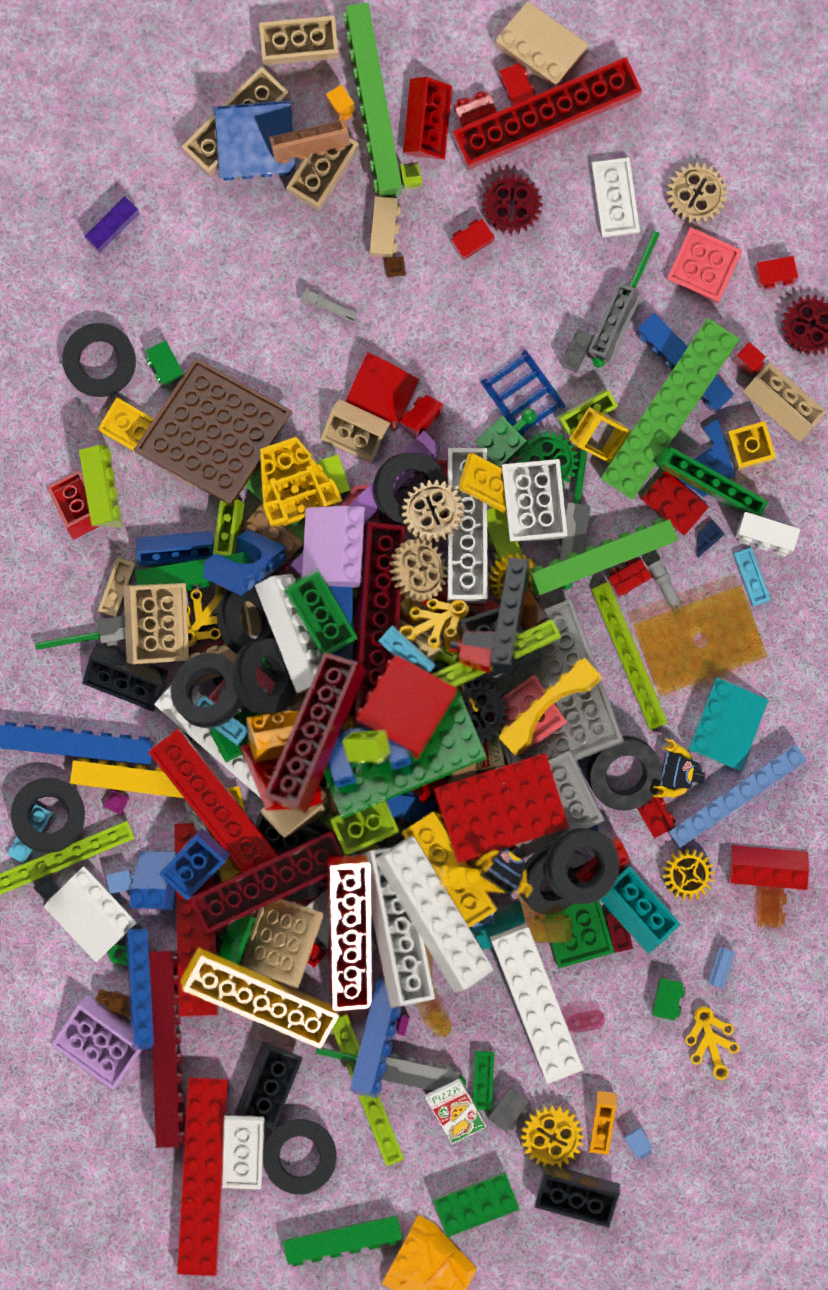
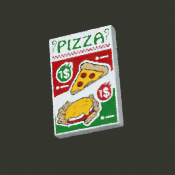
M460 1078L425 1095L428 1104L452 1144L487 1128L485 1121Z

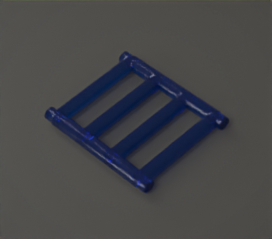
M524 350L521 353L522 356L489 379L485 378L480 381L512 426L517 423L514 418L515 415L548 393L554 403L539 412L533 423H527L518 431L522 437L525 435L524 432L558 408L561 410L566 407L559 394L527 350ZM526 362L532 372L498 395L492 385ZM535 378H538L543 387L509 410L503 401Z

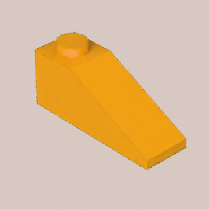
M597 1091L590 1153L609 1155L617 1106V1093Z

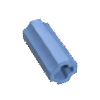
M719 947L707 984L724 989L735 955L734 951Z

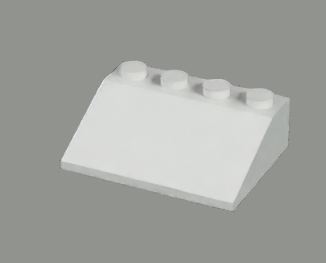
M559 459L503 464L502 473L510 542L567 537Z
M87 867L79 870L43 906L95 962L100 960L110 948L118 943L127 934L128 930H131L138 924L133 916L110 894Z

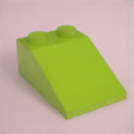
M386 801L343 819L341 816L330 819V823L345 856L399 833Z

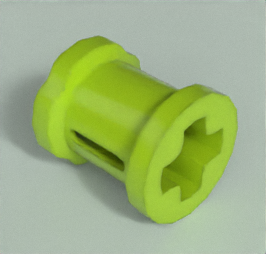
M442 645L437 654L436 661H442L452 666L458 663L460 653L450 652V650L445 649V646Z

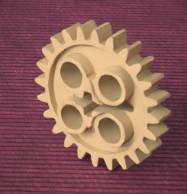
M696 162L695 167L688 163L687 170L682 166L681 173L675 171L676 178H670L673 184L667 185V188L672 190L666 193V196L671 197L667 203H673L670 210L676 209L675 216L681 214V221L687 217L689 218V224L693 219L696 225L699 224L700 219L706 224L707 217L713 221V214L719 216L720 212L718 209L724 210L725 206L722 203H727L728 199L723 196L728 195V191L723 189L727 187V184L721 183L724 180V176L717 177L720 172L719 170L715 173L712 172L713 166L706 169V163L703 164L702 168L699 167L698 162ZM696 177L699 183L693 185L689 182V178ZM706 179V183L702 187L700 195L697 196L693 206L689 208L688 205L691 202L695 192L698 190L702 180ZM712 186L715 189V193L709 194L705 188ZM686 193L689 196V200L683 201L679 195ZM702 202L705 204L706 209L699 210L696 204Z
M428 480L427 486H424L421 482V488L418 489L414 486L415 493L408 492L410 499H404L407 505L402 506L403 511H405L402 517L406 519L403 522L408 526V531H413L414 537L419 535L422 541L427 537L428 542H431L432 537H434L436 542H438L439 536L446 540L447 533L452 536L451 530H458L456 523H462L459 517L465 516L464 512L461 511L465 508L461 503L463 499L461 496H458L457 490L453 491L452 485L447 487L446 482H443L441 486L438 480L435 481L434 485ZM428 496L430 497V501L433 507L435 508V513L440 521L439 526L437 525L436 520L432 515L431 508L426 500V497ZM437 496H443L441 501H434ZM419 504H425L423 509H417ZM444 513H450L447 518H441ZM432 520L431 525L424 526L426 521Z
M419 538L407 540L405 543L400 544V548L395 549L397 554L391 556L395 560L390 563L391 566H394L390 573L395 574L392 580H397L395 588L401 587L399 593L406 592L405 598L412 597V601L419 600L420 602L437 596V592L442 591L441 586L446 584L442 579L448 576L443 573L444 570L448 569L442 565L446 560L440 559L443 553H437L438 547H432V542L426 543V539L423 541L419 540Z

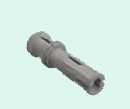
M307 286L301 298V302H307L315 306L317 310L322 308L352 324L358 315V312L327 299L324 293L319 294L311 290L309 286Z
M660 559L647 567L652 571L655 583L659 584L675 617L679 615L675 606L678 607L681 614L685 610L671 584L670 575L666 572L662 564L663 561Z

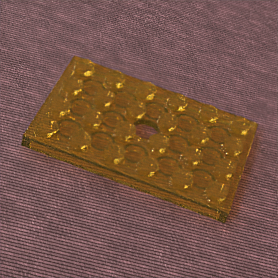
M742 585L633 624L659 696L768 657ZM698 633H703L708 638V643L704 648H697L693 643V639Z

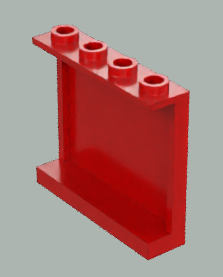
M395 655L393 660L389 659L387 662L385 674L378 677L375 683L377 687L374 692H369L365 699V702H367L365 707H360L355 718H357V726L362 724L373 731H385L387 739L411 751V756L418 759L455 698L457 688Z

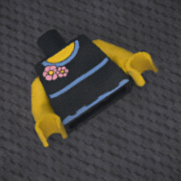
M665 739L668 741V746H662L663 750H667L662 768V780L660 786L653 787L658 789V794L653 795V797L674 798L685 794L687 789H691L692 781L703 784L705 772L695 770L696 762L693 761V756L684 747L676 744L673 740Z
M513 845L509 850L506 848H502L500 851L493 850L484 854L477 862V865L481 864L484 867L480 876L508 895H511L518 889V894L523 892L525 897H528L532 891V887L527 883L526 862L519 857L522 850L518 846Z

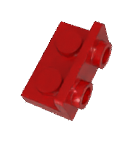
M479 91L474 94V97L469 99L467 97L458 99L457 103L453 104L461 127L497 112L491 94L485 91Z
M653 797L646 804L637 808L654 839L675 828L674 823H676V820L671 812L667 813L664 807L667 805L663 797Z

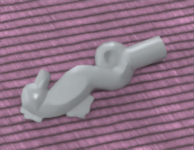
M185 801L184 805L188 812V821L194 822V828L197 831L202 828L211 836L209 829L188 802Z

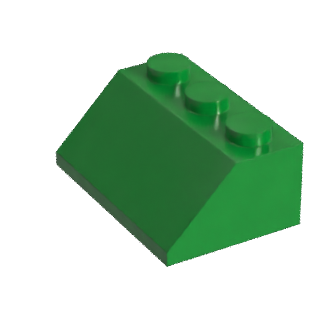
M246 915L227 924V931L222 932L219 940L222 945L220 951L217 950V956L240 965L256 918Z

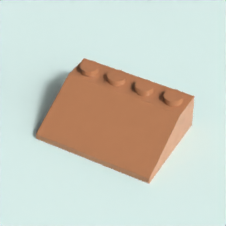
M344 120L269 137L274 160L279 162V164L288 163L291 158L296 157L298 160L309 157V154L313 153L323 155L328 153L327 150L334 148L335 151L344 150L347 145H350L348 129Z

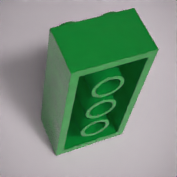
M318 569L284 587L285 592L322 655L324 653L331 654L357 639L356 634Z
M506 1171L433 1199L447 1238L520 1210Z

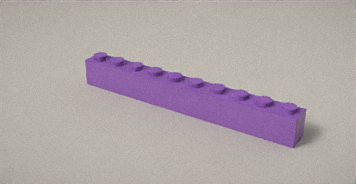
M423 431L402 453H420L434 460L439 455L437 451L440 446ZM409 469L397 476L393 485L395 499L400 494L398 491L402 487L407 488L413 481L411 478L415 474H420L418 471ZM373 482L349 505L365 507L364 524L373 522L372 517L376 513L378 515L381 514L374 500ZM303 552L289 567L299 578L302 577Z

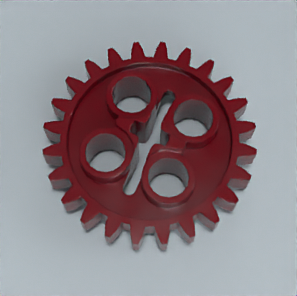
M512 173L511 178L504 174V180L497 177V183L490 182L492 188H485L488 194L482 195V198L487 200L481 202V205L486 207L482 209V213H488L485 216V220L491 219L489 226L491 227L495 224V231L502 228V234L509 230L510 236H512L514 230H516L518 235H520V229L527 232V225L533 228L532 220L538 222L539 218L536 215H541L542 213L541 210L537 209L543 207V203L538 202L542 199V196H536L539 188L533 190L535 183L528 184V177L524 181L521 180V174L517 179L514 173ZM511 188H514V204H516L513 210V221L510 220L509 205ZM505 191L508 196L504 199L499 198L498 192ZM523 191L527 197L519 199L516 194ZM502 209L507 212V216L503 218L497 215V212ZM523 210L526 212V216L519 218L516 212Z
M806 295L805 300L800 296L798 298L799 303L793 300V308L787 306L786 310L789 313H783L782 315L786 318V320H781L780 322L785 325V327L781 328V331L786 332L782 338H788L789 341L786 345L793 344L792 351L798 348L799 355L803 351H806L807 357L811 352L816 357L818 351L823 355L825 353L824 348L828 350V324H821L819 317L824 316L828 319V302L824 303V297L820 301L817 300V295H814L813 299ZM803 309L809 310L811 317H804L801 311ZM810 322H814L815 327L813 329H809ZM795 327L803 328L804 334H796ZM820 329H825V330H827V333H824V332H823L822 330H820ZM819 334L822 339L821 342H815L812 339V335Z

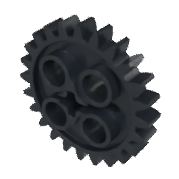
M479 681L478 687H475L474 683L471 682V688L464 684V691L457 690H459L464 704L470 706L468 714L472 722L478 723L475 731L483 745L486 738L492 742V735L498 738L497 731L501 732L503 729L501 725L508 724L504 718H508L509 714L504 713V711H507L509 707L503 706L507 701L506 698L500 699L503 695L502 692L495 694L496 687L490 690L489 683L482 687V683ZM481 696L488 698L487 703L484 705L477 703L478 698ZM470 698H473L478 711H482L480 714L486 725L485 729L482 728L477 715H474L475 711L469 700ZM490 713L496 715V719L493 722L485 720L486 716Z

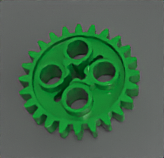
M546 430L545 436H542L540 431L537 438L531 435L532 441L526 440L528 442L527 447L522 449L523 453H518L517 455L522 458L517 463L529 462V459L533 457L539 461H545L543 458L549 459L559 449L560 452L552 460H556L560 456L566 459V464L560 466L562 488H565L564 481L569 484L571 483L569 476L575 477L572 470H578V467L573 464L579 462V459L573 458L578 452L571 451L575 445L568 446L569 438L563 441V434L556 437V431H554L551 436L548 430ZM550 444L553 450L546 453L542 450V446Z

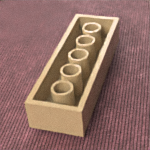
M261 66L223 106L287 101L289 99V92ZM214 115L182 146L183 152L209 178L219 169Z

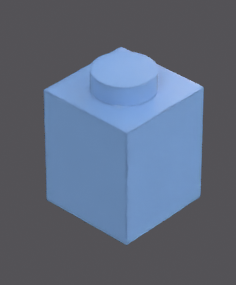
M130 870L106 875L110 894L131 890L134 873L131 874Z
M640 1127L624 1136L625 1141L636 1158L641 1157L643 1159L651 1154L650 1150L653 1149V1146Z

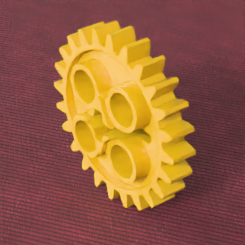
M551 1104L550 1110H547L545 1105H543L542 1112L536 1108L537 1115L534 1116L530 1113L531 1121L524 1120L528 1126L521 1128L526 1132V1134L520 1135L522 1139H526V1141L521 1143L522 1146H528L524 1150L525 1153H531L529 1156L530 1160L536 1157L535 1163L537 1165L543 1161V1167L545 1163H550V1165L557 1163L561 1167L562 1161L568 1165L567 1158L575 1159L573 1153H580L577 1146H583V1143L579 1141V1139L584 1138L583 1134L578 1133L583 1130L582 1126H577L580 1123L579 1119L573 1120L575 1114L568 1115V1108L562 1112L561 1105L557 1107V1110H554L553 1104ZM552 1119L554 1121L553 1125L548 1128L545 1127L544 1121ZM540 1127L551 1135L555 1133V1136L559 1140L566 1142L567 1145L561 1144L554 1138L550 1140L547 1134L538 1131L537 1128ZM563 1129H569L570 1134L567 1137L560 1135ZM543 1136L544 1141L541 1144H535V1137ZM555 1145L561 1147L560 1152L557 1154L551 1153V1148Z

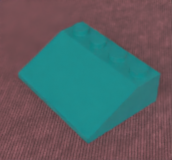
M716 678L687 751L742 771L768 699Z

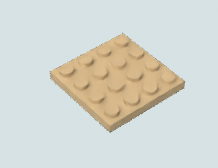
M279 899L260 908L240 966L298 988L324 914L284 899Z

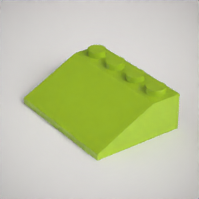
M96 445L79 450L92 526L123 527L109 447Z

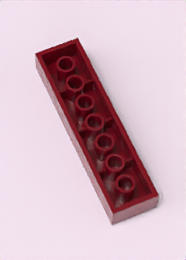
M328 653L323 654L264 795L271 802L307 814L366 672L357 662Z
M329 830L191 896L190 900L208 934L327 877V858L342 857L343 854L332 831Z

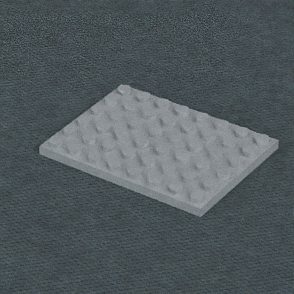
M568 599L544 609L550 620L553 619L561 638L540 647L543 654L541 660L513 669L512 674L502 673L480 681L482 687L489 683V689L491 690L493 687H496L495 694L502 692V698L531 676L536 675L546 690L548 687L558 683V678L562 674L570 672L576 661L583 660L584 658L599 673L573 600ZM601 680L590 691L570 694L555 702L567 723L521 756H515L501 741L508 764L543 753H546L548 760L569 750L572 751L577 761L622 743L624 739Z

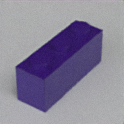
M124 196L84 236L86 241L97 252L101 253L140 214L139 210Z

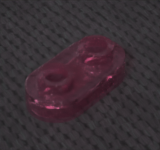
M599 1010L574 1013L567 1018L566 1025L573 1033L596 1030L604 1025L605 1016ZM593 1016H598L599 1020L597 1023L591 1021ZM575 1019H578L580 1022L577 1027H574L572 1024Z

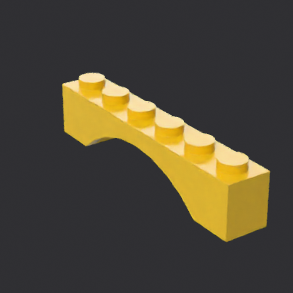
M585 658L576 661L570 672L562 674L558 678V683L548 687L544 691V695L539 700L535 699L525 713L521 712L516 716L515 722L511 726L507 725L501 730L499 738L515 756L518 757L532 744L536 725L544 712L552 704L570 694L590 691L603 679Z

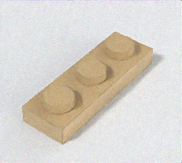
M117 557L98 612L117 617L124 598L123 586L129 584L136 565L135 563Z

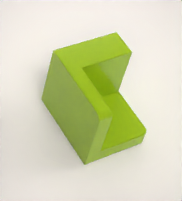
M404 163L400 164L404 189L423 186L418 164L404 166Z

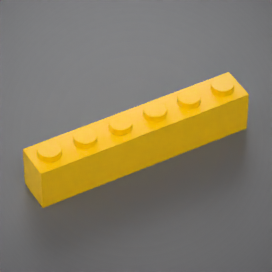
M78 757V761L73 760L70 784L184 798L161 768L155 767L154 771L147 770V766L142 765L128 768L126 763L116 762V766L109 765V761L97 760V763H89L90 759Z

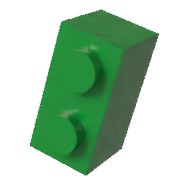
M166 340L146 350L148 356L145 359L149 367L154 366L156 370L154 376L158 384L163 383L165 387L183 377L184 373Z
M659 977L651 1015L673 1021L676 1020V1017H680L682 1006H679L680 998L684 999L686 987H683L684 983Z

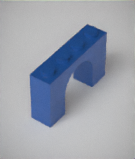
M248 529L238 536L236 553L250 554V560L254 561V563H236L223 556L214 554L205 561L203 578L242 596L285 563L287 558L285 555L286 546Z
M366 726L349 728L345 732L340 733L328 762L334 782L338 788L356 782L351 762H348L342 740L351 732L373 731ZM388 739L391 750L388 757L393 770L412 764L409 751Z

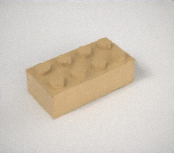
M335 16L259 23L263 66L339 59Z
M349 138L350 145H347L344 150L335 151L334 148L327 150L328 153L323 155L309 154V157L303 160L286 187L287 193L320 212L359 150V143Z

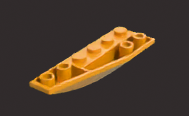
M281 711L247 717L249 744L255 762L281 757L299 711ZM348 713L340 733L345 732L349 728H359L364 725L360 724V726H357V718L349 716Z

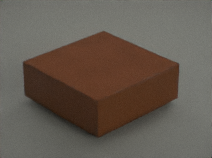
M404 256L385 258L387 278L406 276Z

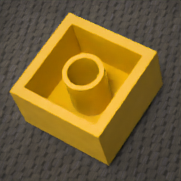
M765 421L731 430L726 434L737 471L774 461L776 458Z

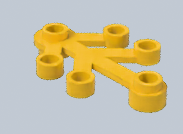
M220 585L216 587L215 597L203 612L201 604L202 592L198 589L191 592L196 621L191 627L189 620L191 609L187 605L188 634L192 636V639L188 641V647L195 645L197 640L209 638L217 640L221 637L218 628H213L206 632H198V630L204 625L218 624L217 616H209L220 603L223 597L220 594V590L224 587ZM194 592L200 593V597L198 599H194ZM214 630L219 632L218 637L212 636Z
M429 599L427 601L429 611L421 610L418 607H413L410 610L412 620L423 618L428 619V621L414 628L403 626L399 632L412 642L415 636L434 627L432 635L428 638V645L430 648L436 649L440 646L439 637L444 623L450 618L452 619L450 626L445 630V636L448 640H454L457 637L456 629L459 620L468 614V605L462 600H455L452 604L437 601L436 599ZM438 609L446 611L442 614L434 613Z
M699 1007L694 1013L696 1023L690 1034L685 1037V1043L689 1046L695 1045L697 1042L696 1037L702 1027L705 1035L696 1052L691 1055L690 1060L695 1065L700 1064L702 1056L709 1046L715 1066L713 1068V1076L718 1080H724L728 1077L729 1070L725 1065H722L716 1043L728 1049L732 1054H736L739 1051V1045L713 1033L711 1025L722 1029V1032L726 1035H731L734 1027L731 1024H725L716 1019L709 1007ZM702 1012L707 1013L705 1020L700 1018ZM729 1025L731 1032L726 1033L724 1028ZM690 1036L694 1037V1042L692 1044H689L687 1042V1039ZM732 1044L737 1046V1050L734 1052L730 1050ZM695 1055L700 1057L699 1062L693 1061ZM719 1068H722L724 1070V1074L722 1076H719L717 1074V1070Z

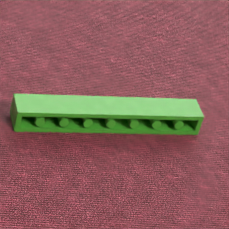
M663 518L652 521L653 525L650 527H646V524L635 528L636 532L629 534V531L619 534V539L617 540L606 539L601 541V546L595 548L594 545L584 548V552L578 554L576 551L566 555V560L560 561L558 558L550 561V566L543 568L540 565L531 569L532 573L529 574V582L534 595H542L678 541L670 519L665 521Z

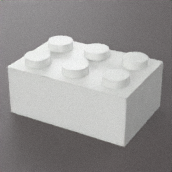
M745 512L741 516L735 538L739 539L738 542L741 544L749 545L753 543L760 550L767 551L772 549L775 550V554L786 557V555H790L794 551L800 529Z

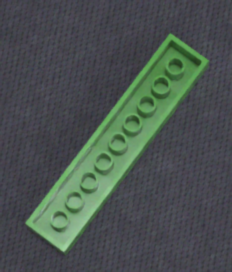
M369 3L346 6L343 19L345 29H349L346 33L348 47H352L350 50L352 66L356 65V68H353L355 84H359L356 88L358 102H362V105H360L362 121L366 120V123H363L365 139H369V142H366L368 157L373 159L370 160L372 176L376 175V179H373L375 194H379V197L387 198L402 195V184Z
M706 319L602 475V480L634 500L656 467L663 449L670 446L740 341L738 337L711 319Z

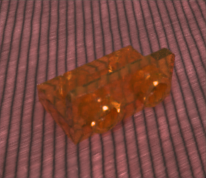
M759 887L756 926L781 928V925L785 924L786 914L782 912L783 905L787 903V894L784 893V889Z

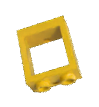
M589 407L569 439L577 447L611 463L631 431L624 424ZM601 420L616 427L602 450L587 443Z

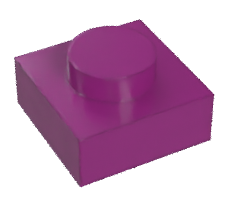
M112 789L103 807L122 815L129 797Z
M402 1015L401 1019L397 1018V1034L405 1036L409 1016Z

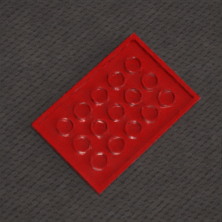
M546 753L434 788L457 863L482 856L493 850L498 851L502 848L569 828Z

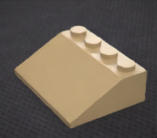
M529 1L495 40L496 48L517 63L520 62L521 66H525L528 71L552 88L561 84L589 46V44Z
M186 583L123 586L127 663L142 664L189 660Z

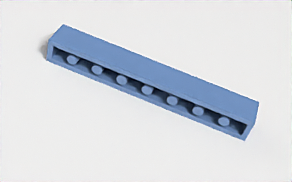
M794 745L677 825L668 834L677 847L681 848L805 763L807 759L798 746Z

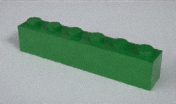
M672 447L663 449L656 464L657 467L741 514L748 512L761 517L768 503L762 497Z
M248 553L223 556L236 563H251L250 554ZM207 559L135 571L137 585L186 583V591L192 590L193 586L207 588L214 582L203 578L204 564Z
M393 1215L284 1239L283 1245L287 1264H292L293 1267L304 1265V1261L311 1260L312 1263L322 1261L323 1257L329 1255L331 1258L341 1257L343 1252L349 1251L350 1254L359 1253L361 1248L368 1247L369 1250L380 1248V1244L387 1243L388 1246L399 1244V1240H402L398 1216Z

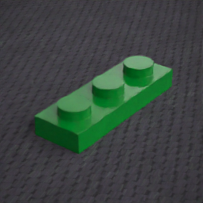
M475 1051L473 1102L478 1110L492 1111L494 1052Z

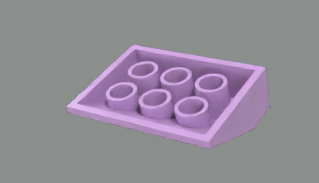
M333 506L306 508L302 577L318 569L327 586L360 587L365 507Z
M88 995L78 1004L52 1043L54 1048L113 1091L143 1051V1049L132 1050L131 1026Z

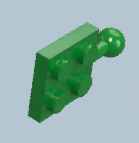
M525 409L522 412V418L514 426L501 416L475 441L480 448H487V456L498 467L502 468L503 464H507L528 444L518 431L527 423L531 424L536 420L537 414L533 409Z

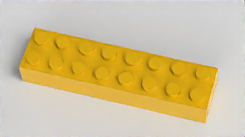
M200 948L197 949L181 979L184 991L320 1049L339 1016L337 1011H333L331 1005Z

